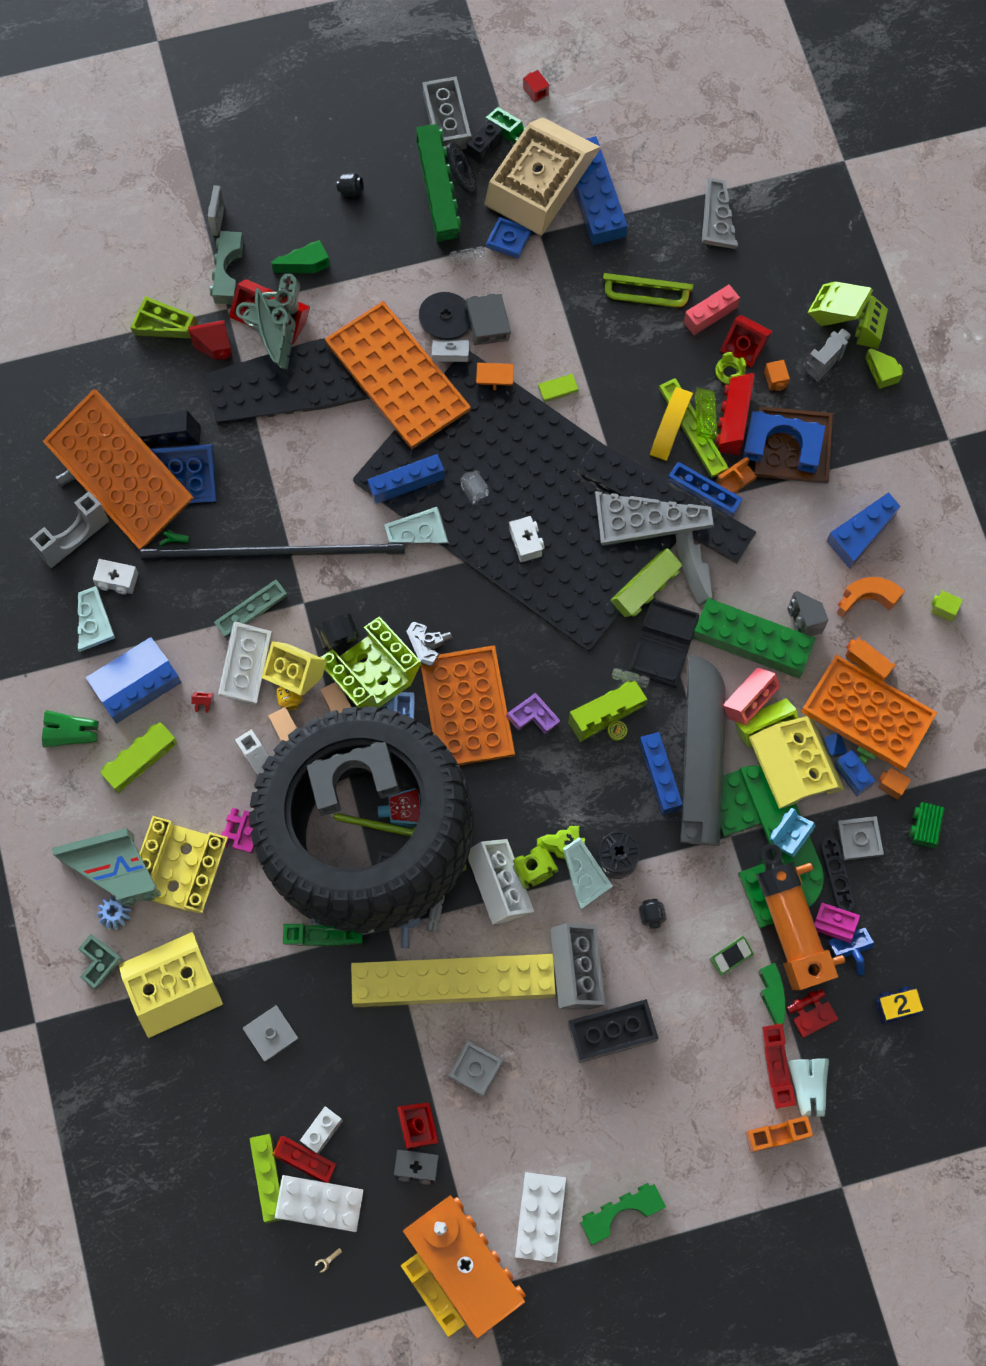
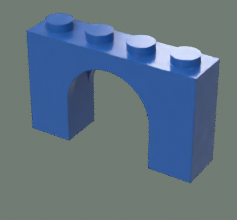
M752 411L742 459L748 457L751 461L761 462L767 438L775 433H787L793 436L800 445L797 470L816 473L825 426L817 422L809 423L797 418L789 419L784 418L782 415H769L762 411Z

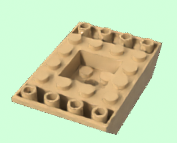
M543 117L530 122L490 180L484 205L542 236L601 148ZM537 166L543 167L540 172H534V169Z

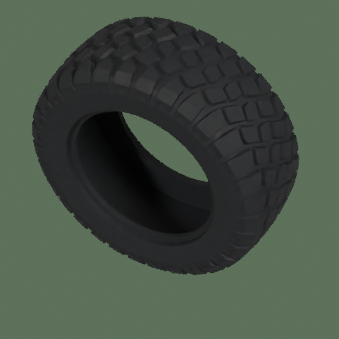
M358 707L344 708L342 713H339L337 710L325 713L320 720L318 717H315L305 722L303 729L298 727L288 734L289 740H282L274 749L275 755L268 756L262 766L264 773H259L254 784L257 791L252 792L250 807L254 810L249 812L250 827L254 828L251 831L253 846L257 847L255 852L259 863L263 865L262 869L268 880L272 882L277 892L284 896L285 901L293 908L298 909V912L309 919H315L316 923L329 927L333 925L335 930L344 932L353 929L354 933H369V931L374 929L376 933L389 930V927L392 926L397 928L408 924V920L412 918L418 919L427 913V909L434 908L443 900V895L450 892L456 884L457 877H460L466 865V859L469 857L472 845L474 820L471 796L463 772L450 750L440 738L422 723H417L418 721L405 714L399 715L398 712L385 708L380 711L378 707H363L362 710H359ZM376 742H385L389 749L396 777L411 784L421 794V812L414 833L396 854L371 867L340 869L316 860L308 853L306 846L307 824L310 814L316 805L307 765L312 764L316 760L330 759L336 754L350 753L356 748L370 747L371 744ZM351 768L339 777L337 783L353 775L371 772L364 768Z

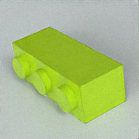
M785 698L759 710L747 725L735 721L738 736L749 748L752 746L749 739L750 736L775 724L798 719L797 709Z

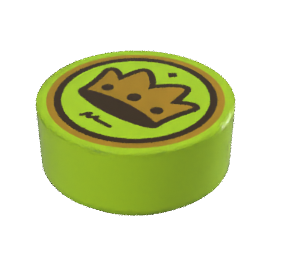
M614 721L609 725L608 736L612 740L621 741L626 737L627 726L623 722Z

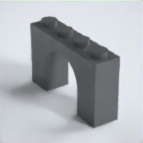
M376 742L371 744L370 747L356 748L350 753L336 754L330 759L316 760L312 764L307 765L317 809L321 816L341 811L336 784L339 777L351 768H364L373 774L376 789L381 799L400 793L389 749L385 742Z

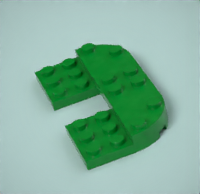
M745 766L737 771L723 775L720 829L723 838L762 825L768 843L772 844L770 840L771 833L780 825L783 816L791 808L795 809L797 814L801 816L797 804L779 809L761 766ZM809 836L794 858L782 852L781 860L784 865L794 862L795 867L808 863L812 864V871L799 875L803 884L801 887L810 908L821 893L823 870ZM764 864L738 872L759 929L774 924L756 874L765 871Z

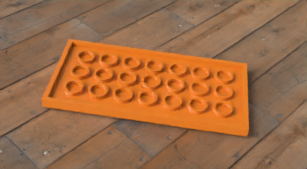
M93 389L43 440L45 445L87 492L89 491L101 503L104 511L139 550L145 548L194 499L96 389Z

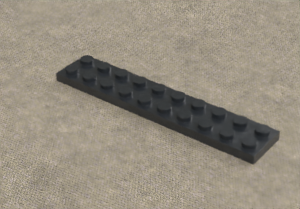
M597 440L577 468L578 473L619 496H634L656 499L661 502L669 503L671 501L683 505L693 504L711 507L714 527L692 531L693 539L736 564L756 535V531Z

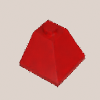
M224 320L188 327L195 349L214 360H224L232 357Z

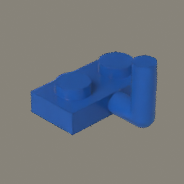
M866 928L856 930L851 943L837 938L828 940V945L835 957L853 955L856 960L857 974L863 975L865 973L864 958L860 952L874 947V942Z

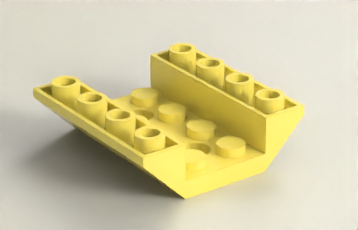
M805 716L782 722L749 737L779 809L794 805L803 798L824 792L830 795L845 790L814 719ZM794 735L800 738L801 743H797L794 740ZM809 771L815 773L816 779L810 776Z
M152 816L139 853L157 889L161 892V896L155 897L152 902L186 912L203 913L228 837L211 832L207 835L176 826L170 820ZM184 845L192 846V851L189 854L181 852ZM171 882H178V890L174 892L169 891V884Z
M194 932L118 964L122 980L136 1015L148 1038L224 1005L200 952L201 949ZM185 968L192 969L190 978L182 977V971ZM147 985L154 986L155 990L152 995L144 994V988Z

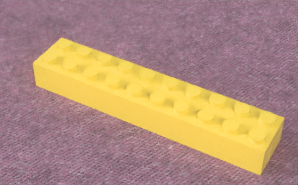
M553 954L351 963L352 1004L354 1007L555 998Z

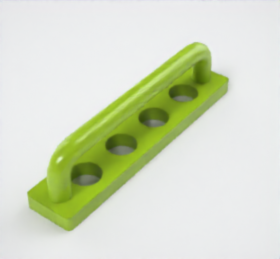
M604 273L603 276L605 293L614 300L677 308L684 306L688 302L689 292L692 293L693 284ZM619 283L682 291V297L680 300L616 293L612 291V284Z

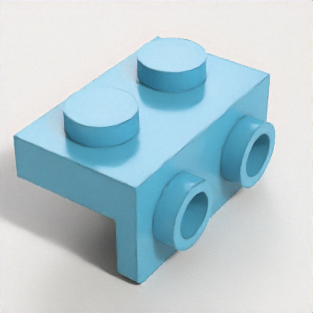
M791 808L783 816L780 825L771 833L770 840L782 852L794 858L816 826L812 821L798 815L796 810Z

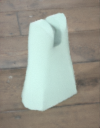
M829 1059L788 1061L801 1116L808 1115V1117H811L810 1102H814L816 1117H824Z

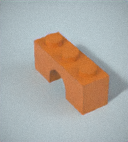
M807 1115L780 1124L748 1130L745 1132L750 1153L809 1139L813 1137V1132Z

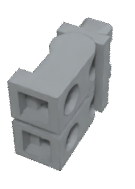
M841 329L838 334L833 331L827 339L825 346L819 352L814 349L810 353L804 371L819 381L835 364L836 360L840 361L843 357L851 335L844 329Z

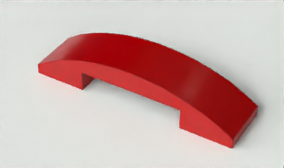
M783 1024L763 1026L764 1054L774 1106L776 1109L795 1106L793 1085L790 1081L785 1050L786 1042Z

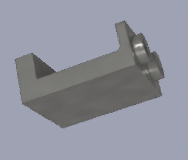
M502 294L466 298L465 310H468L473 330V345L509 341L511 329Z

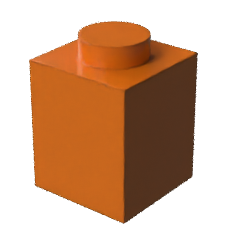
M780 360L766 363L764 373L769 390L781 391L788 387L790 378L785 361Z
M891 767L888 772L884 770L878 779L881 782L878 788L899 800L912 779Z

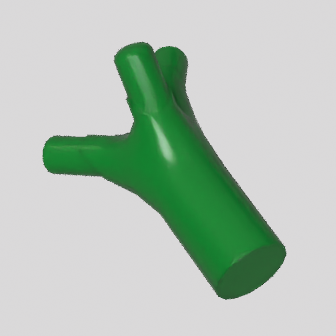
M167 530V532H164V535L168 538L160 542L159 545L162 546L169 542L188 543L189 536L175 534Z

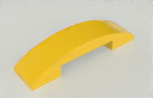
M675 388L658 429L650 456L664 461L668 460L693 393Z
M418 1253L400 1265L448 1338L466 1325Z

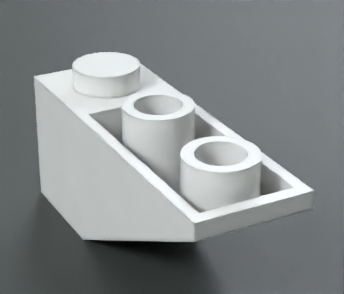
M251 729L235 739L258 776L259 773H264L262 766L267 760L268 754Z

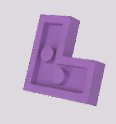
M536 693L506 715L518 730L533 720L544 734L551 731L561 722Z

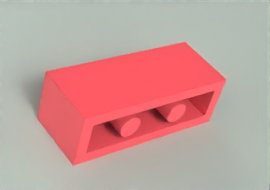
M727 285L686 311L684 324L693 335H696L737 309L740 297L730 285Z
M757 667L723 704L728 719L747 725L780 688L776 673Z

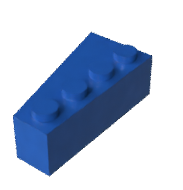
M888 492L830 532L827 539L828 544L847 567L851 569L865 550L896 516L900 505Z

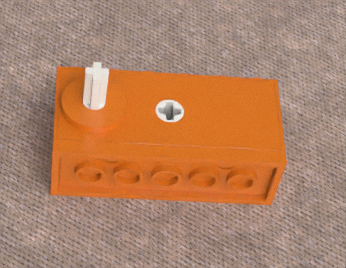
M450 1195L405 1228L403 1232L476 1339H478L524 1304L523 1298L526 1295L519 1285L515 1288L511 1282L513 1276L509 1270L501 1268L499 1265L501 1259L495 1250L490 1252L486 1245L489 1242L482 1232L479 1234L474 1229L476 1223L470 1215L465 1216L462 1212L464 1206L458 1197L453 1199ZM463 1260L466 1263L469 1261L471 1262V1264L469 1265V1271H467L466 1269H460L462 1267L461 1262Z

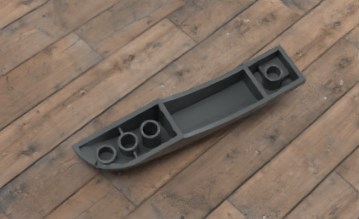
M689 655L680 843L720 846L725 741V709L723 707L725 703V685L719 671L710 662L694 655Z

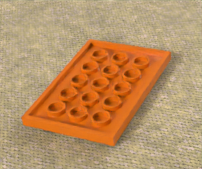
M495 645L439 654L432 667L421 664L432 732L450 750L458 765L515 756L509 719L506 717L507 708Z
M837 654L801 711L803 714L901 771H904L937 714L936 711Z

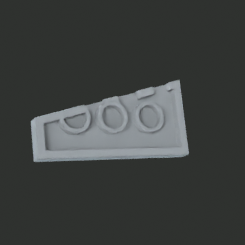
M708 177L706 182L702 243L737 249L738 243L734 235L735 228L731 219L732 212L729 208L726 181Z

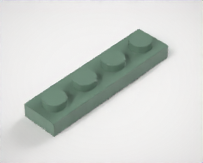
M274 580L214 621V624L226 639L231 635L234 622L248 624L288 595L280 583Z

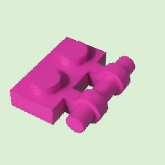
M232 808L230 815L228 814L226 818L227 825L225 831H222L221 834L228 837L225 847H228L229 841H234L233 849L252 854L254 846L251 831L254 828L250 827L249 811L244 810L241 818L238 817L239 810ZM235 824H239L237 834L232 833Z

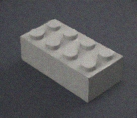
M457 76L423 82V97L430 125L438 123V128L442 129L444 137L442 147H447L449 143L455 142L461 149H466L467 142L471 139V133Z
M565 923L550 928L559 1008L589 1010L604 1006L605 999L596 925Z

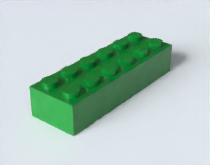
M438 123L416 127V142L436 242L456 239L461 227L460 216H456L458 207L456 198L453 199V182L449 181L451 172L449 164H446L447 151L445 146L442 147L444 140L443 131L438 128Z
M707 598L692 639L800 679L816 638Z

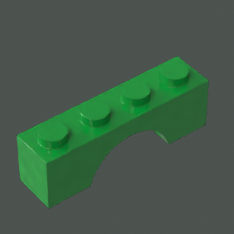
M646 1183L637 1188L638 1193L631 1195L630 1192L619 1197L620 1202L614 1205L612 1202H609L600 1207L602 1211L596 1214L591 1211L582 1216L583 1221L580 1222V1225L590 1246L610 1236V1225L617 1213L623 1210H635L648 1217L664 1209L666 1205L655 1184L650 1186L649 1183Z

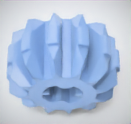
M110 896L109 902L103 899L102 901L105 905H98V909L101 912L97 913V917L101 918L100 924H106L107 929H110L113 925L115 930H118V924H121L123 927L126 926L123 920H130V916L127 914L131 912V909L115 900L114 896ZM116 909L118 912L115 913V916H112L113 910Z

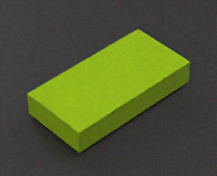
M573 373L538 384L544 402L579 391Z

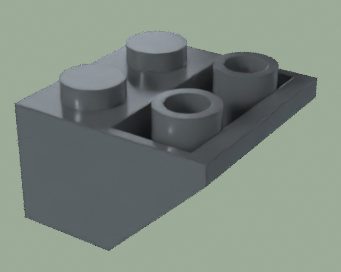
M799 591L793 593L787 609L790 617H793L795 621L794 629L809 636L823 633L829 621L823 604Z

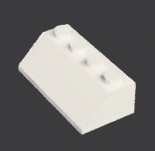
M507 839L480 842L470 849L468 857L492 925L506 923L534 912L527 890L523 889L513 870V860L515 858Z

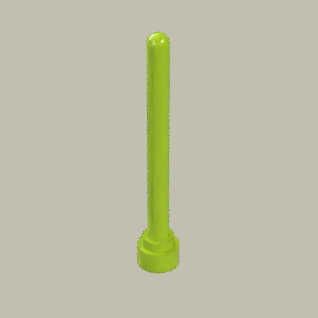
M335 813L333 816L336 821L410 837L415 830V827L410 829Z

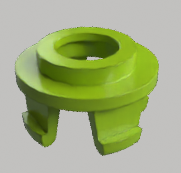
M732 352L723 354V358L716 365L715 373L717 378L722 383L729 385L731 378L745 375V359L733 357ZM727 367H733L737 374L727 377L723 371Z

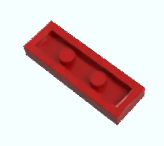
M285 1136L280 1137L272 1156L324 1183L329 1182L336 1166L330 1160Z

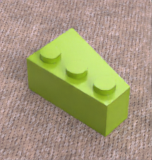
M145 296L130 329L137 336L191 339L188 327L198 325V321L190 313Z

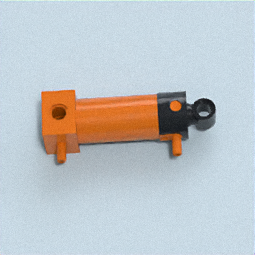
M769 844L762 847L758 856L765 866V871L756 874L787 959V962L783 963L792 990H802L837 978L838 974L835 966L845 963V958L843 955L832 958L829 950H823L801 887L803 884L799 875L812 871V864L808 863L795 867L794 862L784 865L781 860V849L777 845ZM768 849L774 852L773 860H769L766 857ZM809 966L812 967V974H811V975H810V973H809V971H808Z

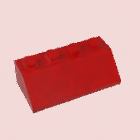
M247 279L238 283L229 317L246 324L244 320L237 316V306L243 302L255 303L256 288H259L262 293L275 291ZM298 302V311L290 315L295 320L293 341L290 343L292 345L296 342L305 326L310 306ZM242 307L240 310V314L243 316L244 312L248 310L249 307ZM280 312V315H276L278 319L283 315V312Z
M753 373L731 378L729 385H725L724 395L727 398L726 401H722L721 412H724L723 418H719L718 428L721 429V432L716 435L715 445H718V451L721 453L739 456L755 375Z

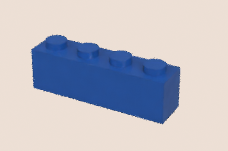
M436 454L367 480L375 504L441 481L445 479V474L439 456Z
M677 462L668 476L667 481L732 518L740 508L743 498L680 462Z
M657 732L640 737L639 746L662 816L680 811L683 804L660 733Z

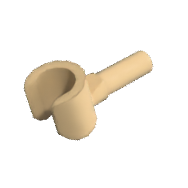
M339 1248L326 1259L318 1260L315 1266L323 1262L325 1268L320 1272H325L328 1270L332 1260L342 1253V1250Z

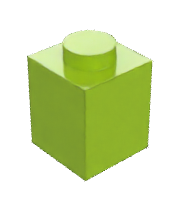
M942 590L939 596H934L930 604L933 606L931 613L952 622L963 599Z

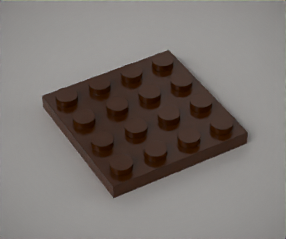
M759 406L758 411L769 415H782L784 418H797L804 422L820 423L825 426V432L816 473L797 470L800 456L798 441L787 433H775L765 441L761 462H755L754 475L764 478L828 483L833 413Z

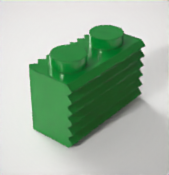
M924 802L915 807L913 812L915 825L911 826L909 837H912L911 843L935 849L939 841L944 807Z

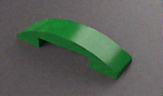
M283 924V944L296 946L363 944V933H354L353 929L348 932L335 930L333 925L326 927L323 925Z

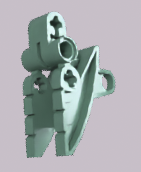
M285 274L281 277L277 292L262 293L259 288H256L255 303L243 302L236 309V314L240 319L244 320L247 325L256 328L271 359L284 370L288 368V356H290L291 352L290 343L293 341V331L295 330V320L290 315L296 313L299 308L300 283L292 274ZM245 306L249 307V309L246 310L242 316L240 314L241 308ZM280 312H283V315L278 319L276 315H280Z

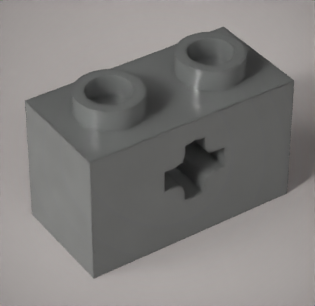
M397 1150L394 1176L398 1177V1181L410 1182V1179H417L419 1184L431 1185V1182H436L439 1155ZM415 1163H419V1167H422V1170H418L417 1173L410 1169L411 1166H415Z

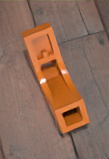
M880 577L859 579L845 589L844 597L838 603L839 609L837 614L843 618L858 601L863 599L876 600L888 610H891L902 598L905 590L896 583Z

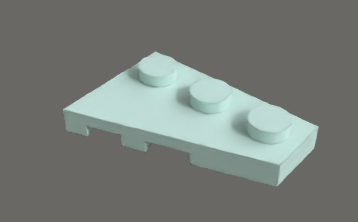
M438 507L384 524L390 543H449Z
M94 586L79 592L78 651L81 652L115 639V635L98 588Z
M577 838L563 848L578 906L582 909L610 889L612 884L582 839Z

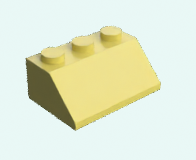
M272 641L261 678L299 695H304L322 679L327 660L290 644Z

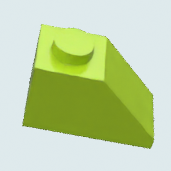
M869 349L865 359L878 388L881 389L899 383L903 375V369L896 359L874 349Z

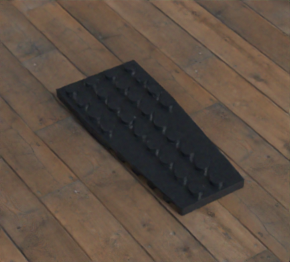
M325 338L291 347L287 370L281 369L278 364L273 362L270 355L267 354L205 373L217 425H220V422L232 421L234 423L246 418L254 420L256 417L266 415L274 417L275 414L285 413L286 415L294 414L293 411L299 410L307 412L327 409L370 398L327 346Z

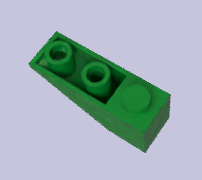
M320 240L307 244L303 248L295 249L285 256L275 258L274 261H271L274 273H316L329 267L330 262L329 256Z

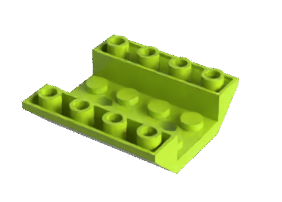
M378 617L364 627L368 637L341 656H338L332 649L321 657L327 660L324 670L358 708H380L411 686L421 665V661ZM368 658L366 662H360L361 659ZM382 681H388L387 684L380 685Z

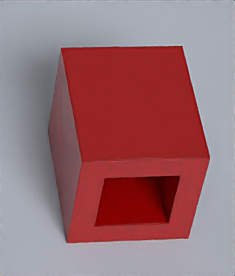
M539 70L533 73L530 72L523 78V89L534 103L549 95V83Z

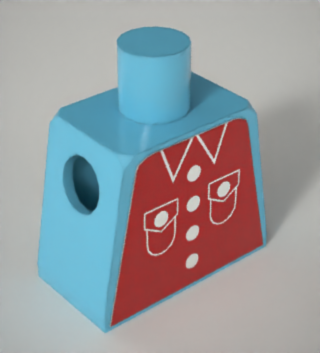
M415 788L402 791L399 794L388 797L389 805L378 806L379 818L390 817L392 825L416 828L421 812L420 793Z

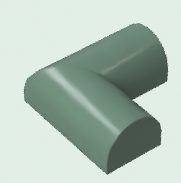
M90 934L78 950L93 962L80 978L97 990L122 958L94 935Z

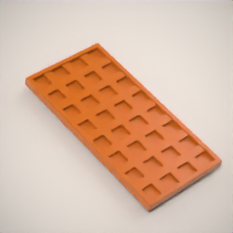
M384 301L324 339L327 346L411 449L471 410V406Z

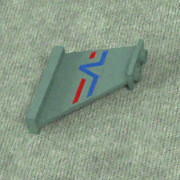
M127 828L52 848L53 856L116 896V900L124 906H133L139 901H152L155 897L161 896V892L157 889L134 844V834Z

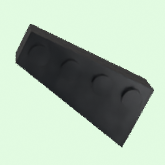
M187 410L123 419L148 447L200 445L201 425Z

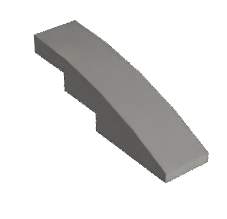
M692 531L676 533L678 553L683 571L698 604L703 605L706 603L707 598H712L708 563L702 562L700 545L693 543Z

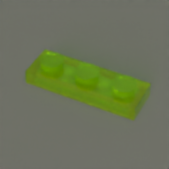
M698 387L695 391L697 436L715 440L717 437L715 391Z

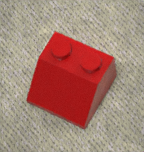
M739 315L734 320L720 351L723 353L732 352L733 357L738 359L744 358L746 365L752 368L763 351L772 331L743 315Z

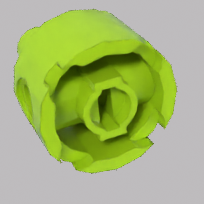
M537 846L530 851L531 854L525 857L521 855L513 860V870L523 889L529 888L528 884L530 883L532 886H536L553 876L552 871L554 873L558 872V868L548 849H542L541 846ZM537 863V868L535 870H531L532 866Z

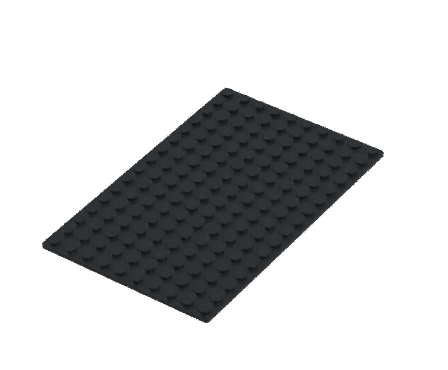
M469 351L467 362H453L444 372V375L471 406V410L413 449L394 430L354 476L353 481L371 495L367 479L438 454L444 468L445 479L381 503L402 518L438 507L449 542L438 543L583 649L590 651L621 613L610 600L660 551L667 548L671 550L677 543L676 535L670 534L602 546L595 491L609 495L614 493L577 472L578 466L597 439L514 381L512 386L496 385V390H493V385L477 384V363L487 362ZM531 516L532 521L537 523L539 530L537 535L538 538H542L545 549H542L541 557L520 563L509 531V522Z

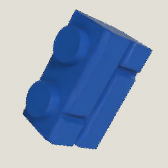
M853 750L838 758L834 763L836 770L856 797L875 783V779L871 774H868L869 771Z

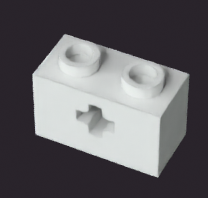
M531 516L509 522V531L520 563L541 557L542 549H545L542 538H538L537 532L539 530L536 521L533 522Z
M99 559L93 581L97 588L107 591L112 589L119 594H133L139 573L135 566Z
M324 1107L300 1141L319 1154L343 1120L327 1107Z

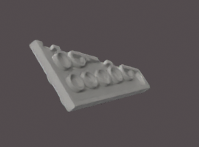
M595 491L602 546L714 527L712 509L708 506L683 505L671 501L668 503L656 499L634 496L624 497L618 494L609 495Z

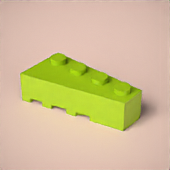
M628 681L618 689L609 691L604 696L570 711L568 723L579 741L582 742L608 727L612 722L619 721L645 706L647 698L636 681L631 683Z

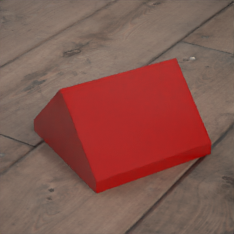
M429 1102L397 1107L408 1151L439 1143Z

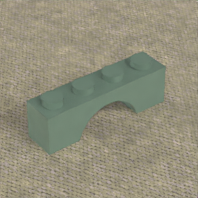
M220 231V238L216 239L218 254L214 255V264L216 265V269L212 271L214 285L210 286V296H213L215 304L232 305L237 283L235 279L226 274V269L232 261L242 257L244 245L242 232Z

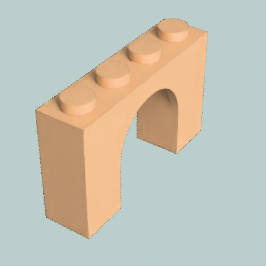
M336 682L320 689L330 712L337 710L339 713H342L344 708H351L343 690ZM286 707L268 715L280 741L289 740L288 734L297 728Z

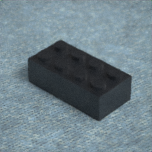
M647 999L568 1021L569 1031L579 1063L651 1044L659 1039Z

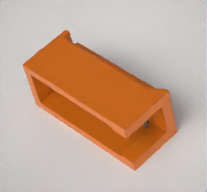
M861 636L856 641L852 639L846 646L848 651L845 656L861 669L884 681L893 671L896 664L890 663L889 659L866 641L860 640Z

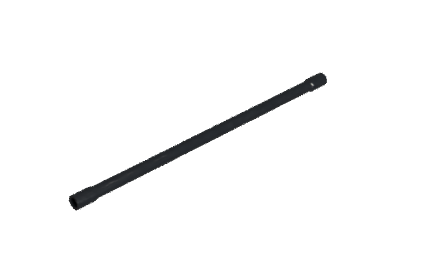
M404 543L181 549L141 548L140 553L141 560L200 557L405 554Z

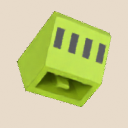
M871 295L870 300L865 304L862 314L858 319L859 325L857 326L855 337H858V345L878 349L882 339L888 308Z

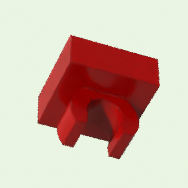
M194 692L191 696V704H196L194 707L195 712L199 711L200 705L205 706L206 713L209 712L210 705L214 701V693Z

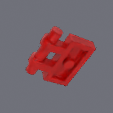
M822 989L816 992L812 991L808 993L807 997L801 1000L796 999L792 1001L791 1005L786 1007L789 1014L797 1012L799 1017L792 1021L802 1038L838 1020L829 1001L821 1005L819 999L825 997ZM812 1003L814 1009L805 1013L803 1007Z

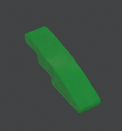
M499 107L486 117L487 121L490 120L502 128V135L512 144L516 143L526 128L521 120Z

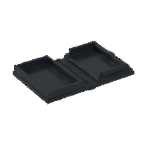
M652 599L627 672L677 687L700 616L699 613Z

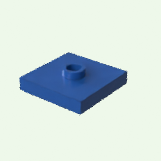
M499 217L486 242V248L519 259L532 231L518 223Z

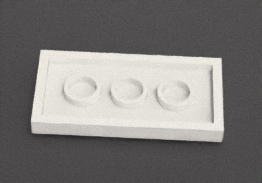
M238 622L233 623L218 696L254 705L257 703L271 631Z
M525 1172L515 1258L557 1263L566 1177Z
M282 1175L275 1218L357 1232L363 1189Z

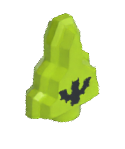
M569 826L567 830H559L556 835L547 834L537 838V846H541L542 849H548L549 852H554L557 858L565 859L566 861L563 848L577 838H580V826Z

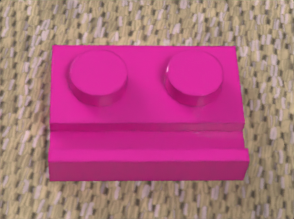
M821 903L814 924L817 932L851 943L860 915Z

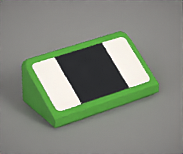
M742 936L713 955L710 961L722 976L754 955L746 938Z

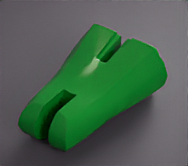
M50 710L44 712L43 748L97 742L98 734L85 730H98L99 721Z

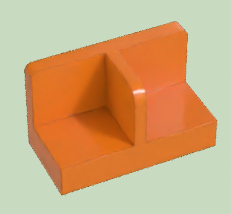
M477 363V384L493 385V390H496V385H513L514 364Z
M745 457L720 474L716 483L735 494L754 481L757 475H754V472L748 466L749 458Z

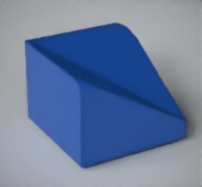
M834 733L824 737L829 754L832 757L836 758L847 753L841 735Z

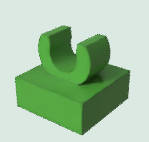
M860 746L856 750L861 753L859 759L864 765L868 758L872 760L876 758L874 754Z

